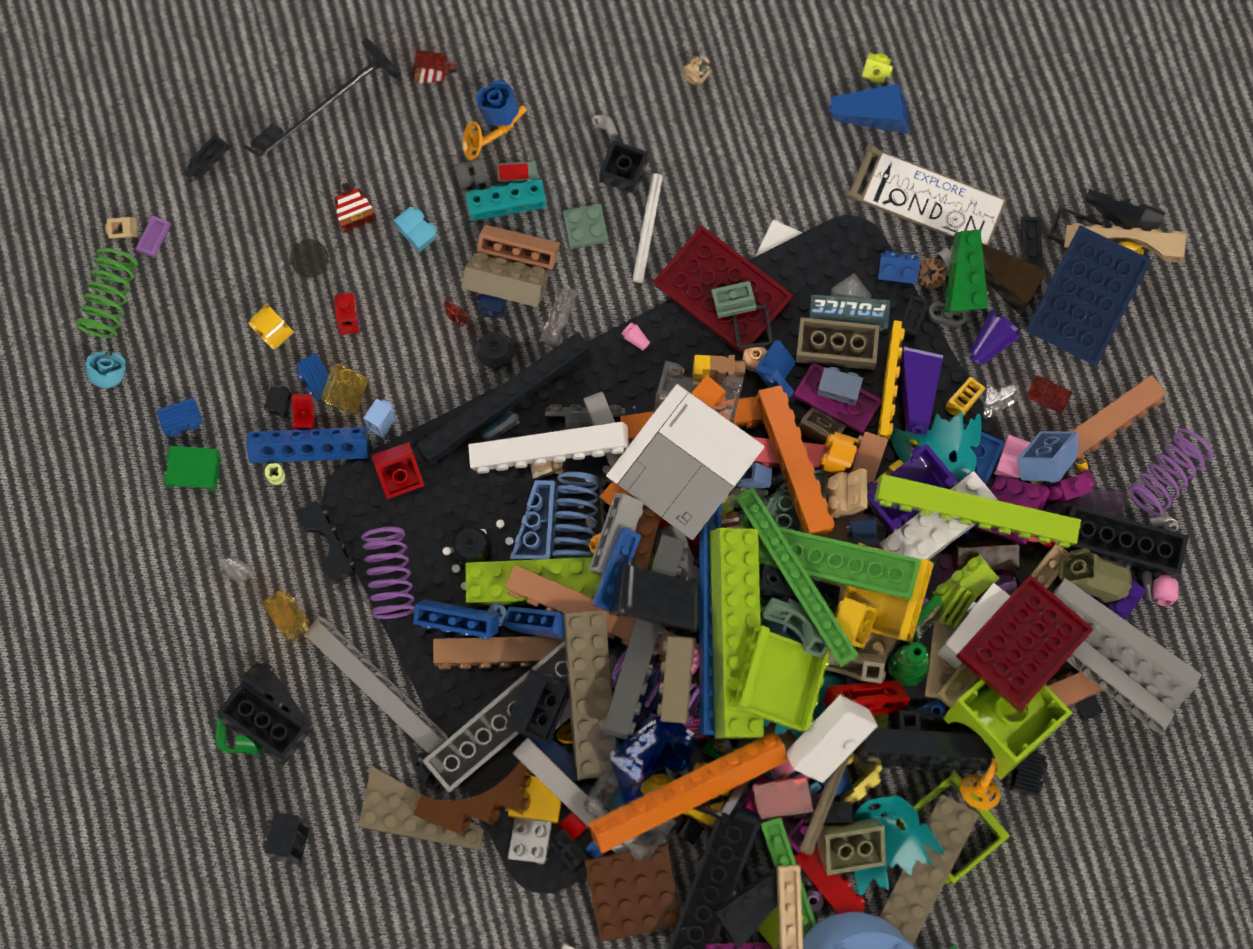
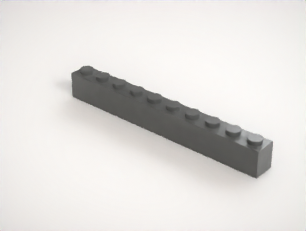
M662 535L651 571L680 578L682 568L679 567L680 560L685 561L688 549L684 548L686 541ZM636 619L604 724L603 733L626 740L628 734L633 735L636 723L632 721L634 714L639 715L642 703L638 701L640 694L645 695L648 683L644 681L646 675H651L654 665L650 663L651 657L657 655L659 644H656L658 636L662 637L664 625Z

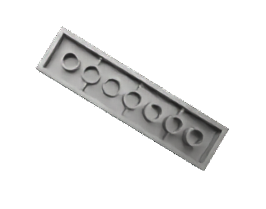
M1066 578L1053 592L1058 599L1094 629L1084 641L1173 712L1193 692L1202 676L1198 671Z

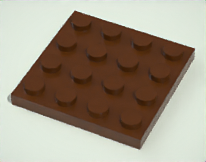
M667 843L585 859L600 942L677 926L680 911Z

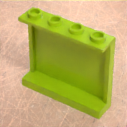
M757 627L754 629L733 708L799 732L806 731L813 724L814 717L812 715L814 708L817 707L819 702L818 692L824 683L823 674L829 665L830 658L828 656L830 650H827L823 658L804 652L803 644L769 632L770 628Z

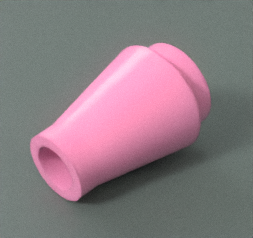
M632 322L621 333L624 336L623 339L637 346L642 351L651 343L638 325H634Z

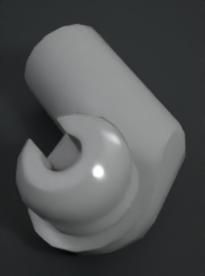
M1166 514L1148 519L1151 526H1162L1166 530L1174 532L1179 529L1178 522Z

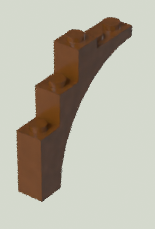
M520 761L513 771L497 786L483 794L468 799L454 801L436 800L421 795L413 815L462 836L470 826V817L493 825L494 821L496 822L500 816L499 809L501 806L523 815L531 803V796L524 791L531 784L532 772Z

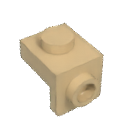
M552 460L546 461L545 465L530 464L533 479H539L553 473H563V462H554Z

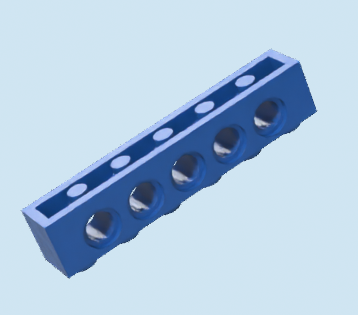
M367 427L255 431L247 433L246 449L249 463L362 459L369 456V439Z

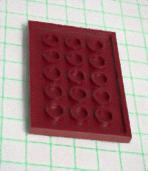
M702 225L652 282V285L742 355L745 349L737 347L733 316L718 318L711 293L712 289L750 281L756 306L766 305L768 307L770 324L793 298L790 292ZM764 309L736 314L741 345L754 344L767 329Z
M1030 575L955 657L1020 713L1094 629Z

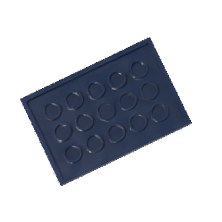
M1080 225L1026 332L1097 366L1151 259Z

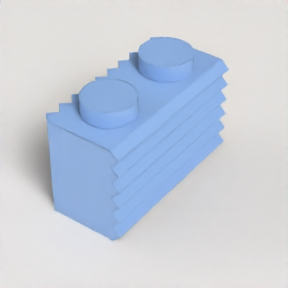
M376 399L363 418L367 428L382 438L385 437L384 434H387L386 431H389V428H391L393 421H396L392 404L384 399L382 401Z

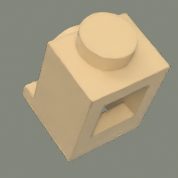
M136 218L107 219L105 230L109 239L138 237Z

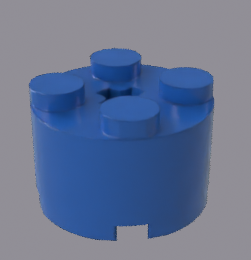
M493 81L490 83V86L486 88L483 86L477 93L476 102L486 124L494 126H508L512 124L513 119L519 112V104L513 89L508 83Z

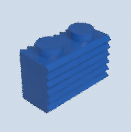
M317 353L296 364L298 370L295 372L301 382L305 380L308 385L305 387V390L308 394H312L316 401L337 390Z
M194 397L156 411L166 436H178L181 434V431L198 429L200 424L204 423Z

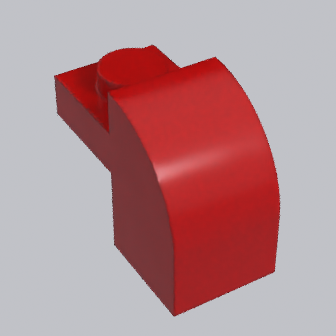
M293 394L291 398L294 414L293 430L316 429L315 404H313L312 394Z

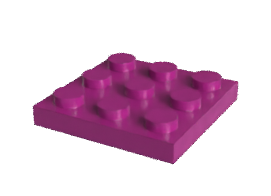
M999 475L996 476L990 489L998 501L1041 511L1051 492L1047 487ZM979 524L973 526L975 531L1023 544H1026L1028 539L1018 537V533L1003 534L999 533L996 528L991 527L990 530L978 528Z

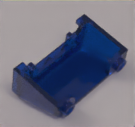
M656 716L611 752L610 762L623 802L628 804L644 796L638 787L664 766L673 772H681L689 767L692 763L695 734L682 723L661 721V716Z

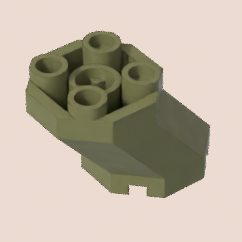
M1087 548L1070 551L1067 554L1068 558L1059 563V578L1061 581L1066 578L1087 594L1095 596L1100 602L1106 603L1125 598L1132 587L1129 569L1118 562L1098 556L1095 553L1092 554Z

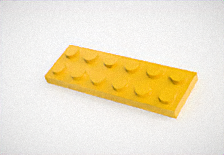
M894 320L890 332L877 434L890 440V435H892L893 423H890V421H892L896 405L892 404V402L895 401L898 385H894V383L896 384L897 378H899L900 366L897 365H899L902 356V347L899 346L902 344L905 328H901L902 321Z

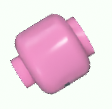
M1160 575L1159 578L1153 581V600L1160 606L1172 605L1178 599V582L1171 578L1170 575Z

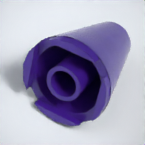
M991 310L969 351L971 355L969 358L977 365L980 363L984 365L1022 336L1021 332L1016 333L1018 328L1002 315L997 317L995 315L997 311Z

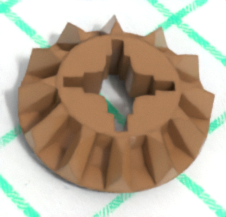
M926 258V260L920 262L918 274L920 285L927 289L940 287L946 279V267L937 258ZM929 268L937 271L932 275L933 278L925 276L929 272Z

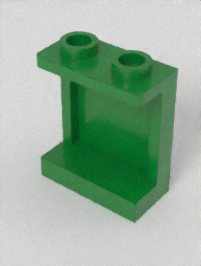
M170 446V451L166 453L168 467L167 471H164L163 482L169 489H173V487H186L217 492L221 453L218 449Z

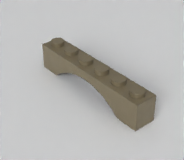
M829 652L828 657L830 661L825 670L848 675L861 681L882 683L885 666L883 655L857 652L859 655L857 658L840 667L832 652Z

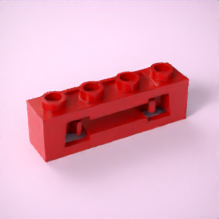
M886 681L882 683L829 686L822 702L828 708L841 695L869 709L872 715H883L905 710L910 697L900 681ZM886 703L890 706L886 708H881L882 706H885Z

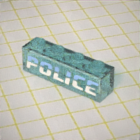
M811 295L809 318L880 325L879 331L887 329L889 324L890 300Z

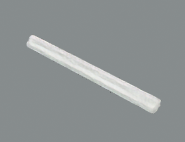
M657 173L652 174L633 274V281L642 283L644 279L661 188L662 175Z

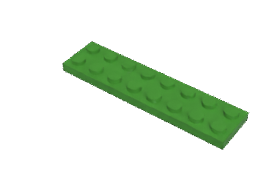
M778 527L809 577L912 600L921 559ZM758 535L759 565L779 569Z

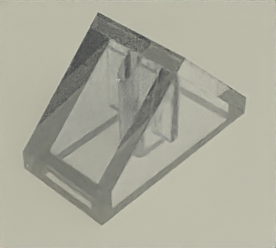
M852 274L833 287L830 294V299L869 304L871 294L855 274Z

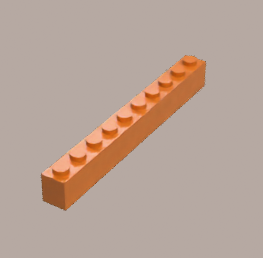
M772 732L589 822L588 825L593 841L600 852L604 853L787 762L784 743L775 732Z

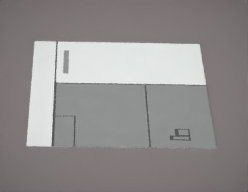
M676 384L606 476L636 499L644 502V505L693 540L765 446Z

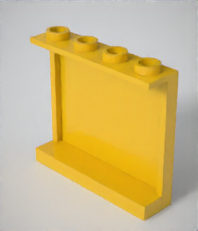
M921 558L911 601L850 586L844 587L842 599L844 600V597L879 609L871 628V633L912 643L934 563Z

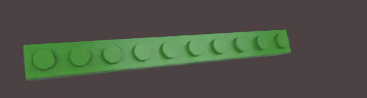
M752 487L735 497L754 529H758L759 537L840 667L859 656L755 489Z

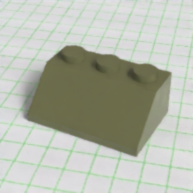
M876 818L822 827L817 840V848L826 875L886 865L884 825Z

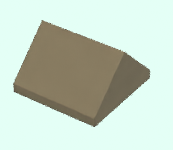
M813 407L802 418L799 425L802 435L822 445H825L828 435L834 432L843 434L847 427Z

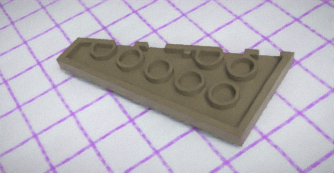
M371 766L358 825L359 828L480 851L484 829L470 822L468 830L462 836L413 815L422 794Z

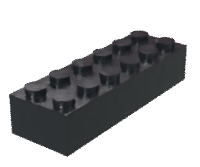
M1071 505L1066 508L1064 516L1080 519L1081 524L1077 544L1065 549L1074 551L1087 548L1092 554L1095 553L1098 556L1121 564L1162 575H1170L1171 577L1181 574L1189 535L1077 505Z

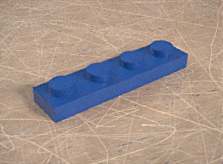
M620 528L592 605L609 612L618 568L620 565L632 562L641 535L626 528Z

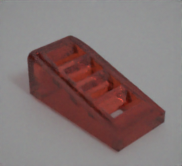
M444 302L447 318L462 328L470 319L469 314L451 302Z

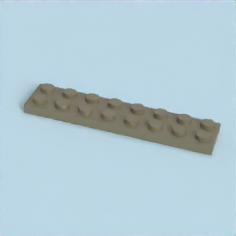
M602 609L563 613L576 779L618 775L615 736L603 733L612 701L606 612Z
M943 794L927 825L939 841L945 855H942L939 851L935 854L930 847L924 845L932 864L929 865L928 863H921L916 860L915 866L912 867V875L903 870L880 915V918L896 927L912 944H914L979 816V813Z

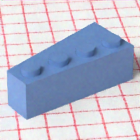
M534 481L527 509L521 521L522 525L510 556L511 561L554 559L552 552L555 550L553 539L556 534L554 526L557 519L555 513L557 512L556 500L558 499V490L556 489L558 485L555 481Z

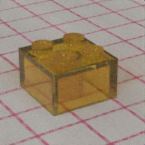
M281 589L261 603L289 643L309 629L306 625L309 623L308 619L300 608L298 610L295 609L298 605L289 592L285 594Z

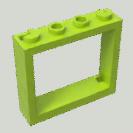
M956 772L953 773L913 808L918 812L950 784L961 796L960 784L962 778ZM973 793L970 794L972 798H974L977 801H980L979 798L975 796ZM969 805L973 811L979 813L978 817L997 839L956 874L952 875L949 873L945 884L953 885L1010 837L989 810H981ZM899 818L897 820V822L899 823L898 828L904 831L906 830L905 824L903 820Z

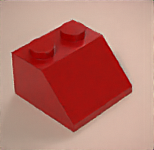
M409 442L371 455L387 499L425 486Z

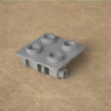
M515 818L508 859L544 864L547 861L546 855L549 848L548 842L550 840L552 822Z

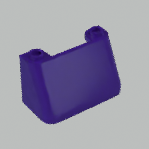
M927 443L922 447L920 445L915 447L910 452L912 454L910 459L888 475L949 490L958 481ZM871 481L867 484V502L890 535L919 514V511L911 509V512L899 510V506L891 505V507L879 505L878 501H874L878 482L873 483Z

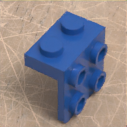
M775 340L755 371L769 388L781 385L783 392L787 393L788 398L794 393L785 381V378L795 365V360L780 341Z

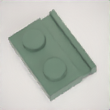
M750 281L712 289L711 291L718 318L757 309Z

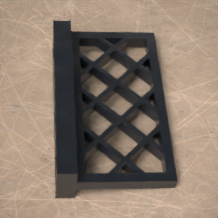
M710 757L707 764L715 761L716 759ZM759 776L732 788L730 794L724 796L720 794L717 798L710 799L692 809L721 819L722 825L730 827ZM721 802L723 806L720 811L712 809L710 805Z

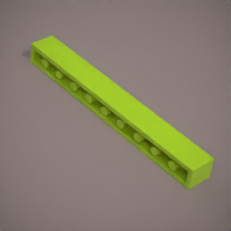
M884 474L878 478L874 501H878L881 506L891 507V505L899 506V510L911 512V509L919 511V514L924 516L935 514L939 515V519L951 521V518L959 520L958 523L963 525L979 524L978 528L990 530L992 527L998 529L999 533H1018V537L1030 539L1031 536L1038 538V541L1042 543L1053 541L1058 543L1057 546L1064 548L1077 544L1081 524L1080 519Z

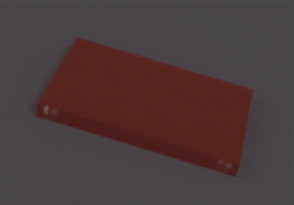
M807 776L753 784L759 820L813 812Z

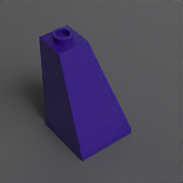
M904 347L899 364L900 373L898 380L906 431L913 432L914 434H927L943 355Z

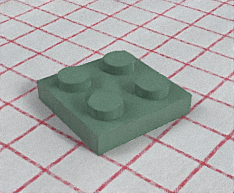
M601 204L563 211L570 249L608 242Z

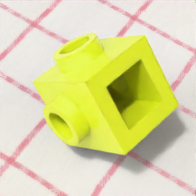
M869 53L862 77L869 78L870 81L875 83H884L886 77H890L893 66H890L891 59L884 54L878 53L876 55Z

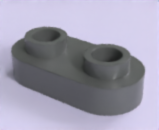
M941 302L932 303L927 310V317L930 321L954 328L962 326L967 319L965 311L943 313L945 303ZM952 316L957 317L958 321L953 320Z

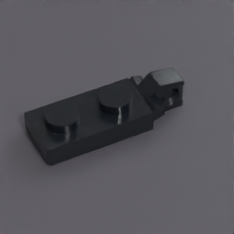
M214 134L189 160L190 163L187 165L189 169L183 174L185 179L192 183L198 176L201 178L230 149L229 144Z
M851 801L831 803L824 824L853 822ZM818 802L804 804L805 808L794 809V819L805 818V823H811Z

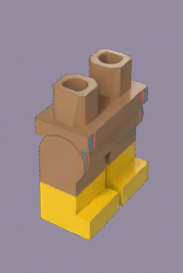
M695 355L693 385H699L701 380L707 375L717 383L726 382V385H732L733 380L744 379L745 361H735V355H729L728 358L707 355Z

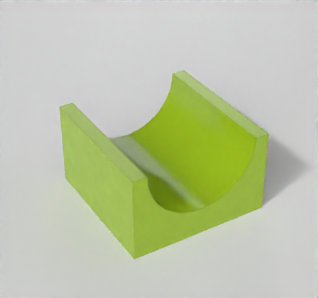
M981 679L956 701L943 719L948 724L951 722L963 723L976 731L985 740L997 761V772L995 774L1002 780L1052 735L1072 712L1045 684L1019 713Z

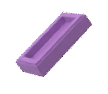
M152 215L136 247V251L155 258L171 225L170 222Z

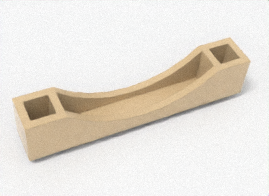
M1080 223L1067 225L1064 244L1065 253L1081 225L1116 243L1123 240L1138 242L1144 248L1157 254L1163 261L1184 263L1187 237L1186 234L1180 231L1163 233L1162 230L1157 229L1149 232L1143 231L1140 228L1124 230L1119 226L1103 228L1101 225L1087 227Z

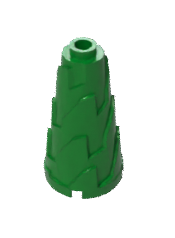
M919 642L898 647L892 652L888 661L889 674L893 680L900 681L903 686H914L921 683L926 678L930 668L926 648Z

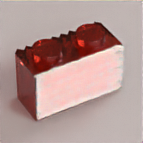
M1037 375L1031 384L1026 398L1062 414L1073 392Z

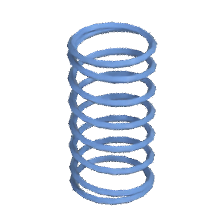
M583 472L560 474L557 476V479L568 485L558 486L556 489L559 492L571 494L590 493L595 496V499L583 501L560 498L556 500V503L562 506L587 505L594 508L595 511L589 514L559 511L555 513V516L563 519L586 518L593 521L594 524L588 527L557 524L554 526V529L563 532L585 531L595 536L596 534L591 529L596 527L598 522L592 516L599 511L593 503L599 500V495L594 491L600 487V478ZM561 477H579L593 482H573L564 480ZM592 485H596L595 487L589 488V489L583 488V487H579V486H592ZM556 537L553 539L557 544H584L589 546L591 538L580 540L568 537ZM556 550L552 552L554 559L593 557L592 551Z

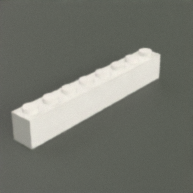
M623 422L469 444L470 468L477 471V473H488L490 469L504 471L508 470V467L511 466L524 468L527 467V464L534 463V465H545L546 461L552 460L554 462H564L566 458L580 460L584 459L587 455L601 457L604 456V453L608 452L621 454L629 446L628 426Z

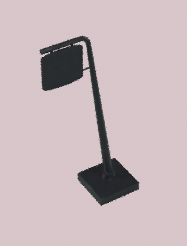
M366 37L361 43L371 60L364 69L285 134L278 125L270 124L250 142L251 147L246 145L244 148L255 156L261 157L373 70L376 71L380 68L394 79H397L401 73L379 47Z

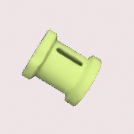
M269 464L265 468V476L271 484L279 485L283 483L285 472L279 464ZM273 472H275V473L278 472V476H275V475L272 476V473H273Z

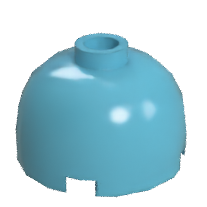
M106 352L93 353L87 358L86 376L97 387L104 389L114 387L125 376V360L122 356L113 352L112 355H106Z

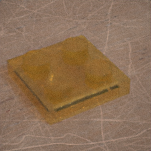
M333 363L321 400L351 415H357L369 378L338 363Z

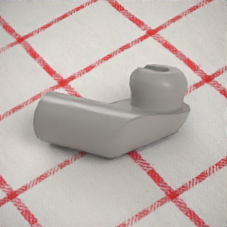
M603 115L593 117V124L605 129L609 138L618 135L611 118Z

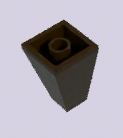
M982 243L985 281L1022 316L1047 271Z

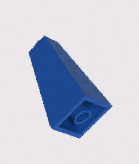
M899 84L831 97L829 113L831 116H834L837 122L910 133L906 99Z

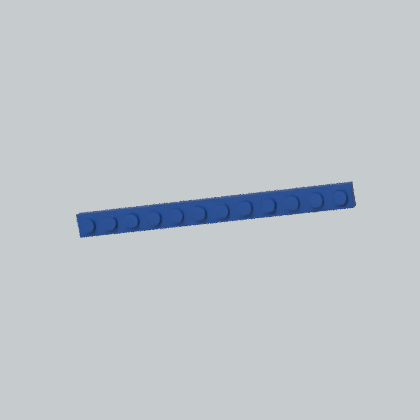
M721 504L700 530L699 735L715 736L710 531L721 528Z

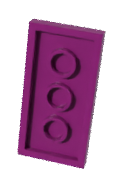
M813 362L793 397L863 435L882 399L860 388L855 406L818 396L817 392L824 367Z

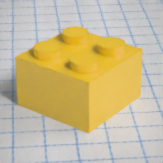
M844 597V600L838 605L837 611L839 613L836 620L851 644L864 648L879 609Z

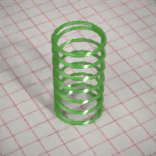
M100 248L96 251L99 257L94 259L95 263L109 269L127 271L130 274V278L122 279L117 275L98 269L91 270V274L106 281L122 282L127 286V289L119 291L109 285L90 281L87 285L100 292L118 294L124 300L123 302L115 303L96 294L86 293L83 296L86 300L93 303L115 306L120 310V313L110 314L99 308L87 305L81 306L80 309L93 316L111 318L117 324L116 326H107L98 321L81 317L76 319L77 322L75 324L86 333L104 338H114L118 335L114 329L119 328L121 325L117 317L124 314L120 306L127 302L124 293L131 290L127 282L133 280L134 275L131 270L138 266V261L126 252L112 248ZM100 252L117 253L127 257L133 263L116 261L102 255ZM79 324H82L90 328L109 330L114 334L98 333L87 328H84Z

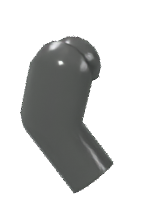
M1148 570L1139 571L1137 578L1142 582V587L1147 590L1144 594V599L1152 600V574Z

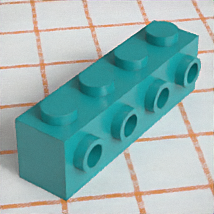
M529 179L524 183L512 182L507 186H491L485 190L474 189L466 193L471 221L547 208L542 179Z

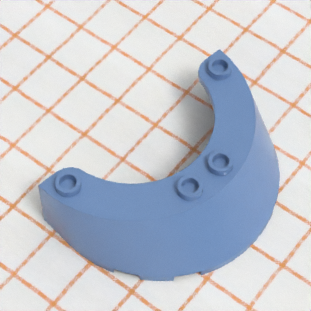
M846 912L830 916L816 924L803 938V949H916L888 921L863 912Z

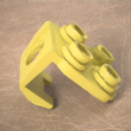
M854 752L850 755L847 765L854 760ZM857 764L864 775L852 785L851 790L844 792L840 796L841 801H851L853 804L856 800L862 799L870 787H875L881 781L879 772L883 768L879 765L862 767L861 764Z

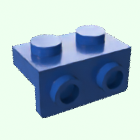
M886 250L885 253L880 255L878 279L917 284L920 258L916 257L917 255L914 253L897 255L896 251Z

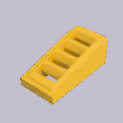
M969 377L947 402L945 410L953 416H957L960 412L964 416L986 388L972 377ZM968 386L977 391V393H974L972 390H970Z

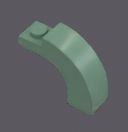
M774 598L770 600L762 612L763 618L789 627L800 637L804 652L823 658L829 648L802 604L792 599H789L787 603Z

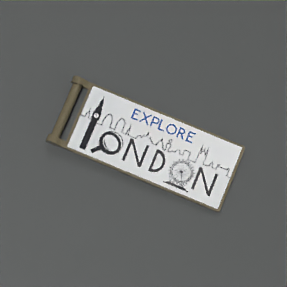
M872 145L866 146L863 161L851 189L846 194V197L852 201L864 203L953 239L954 233L981 229L982 243L988 246L1006 204V199L883 152ZM872 156H877V162L862 196L858 194V190Z

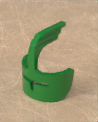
M220 717L217 718L216 745L221 751L250 755L260 754L261 750L256 747L250 738L244 735L236 736V749L230 748L226 744L227 727L221 722Z

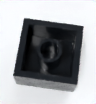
M612 140L599 172V182L636 194L649 162V152Z

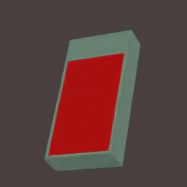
M536 161L497 164L498 184L524 183L529 179H537Z

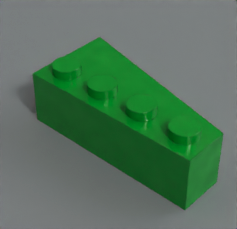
M981 229L954 233L951 254L952 262L949 269V283L946 289V304L943 313L988 308Z

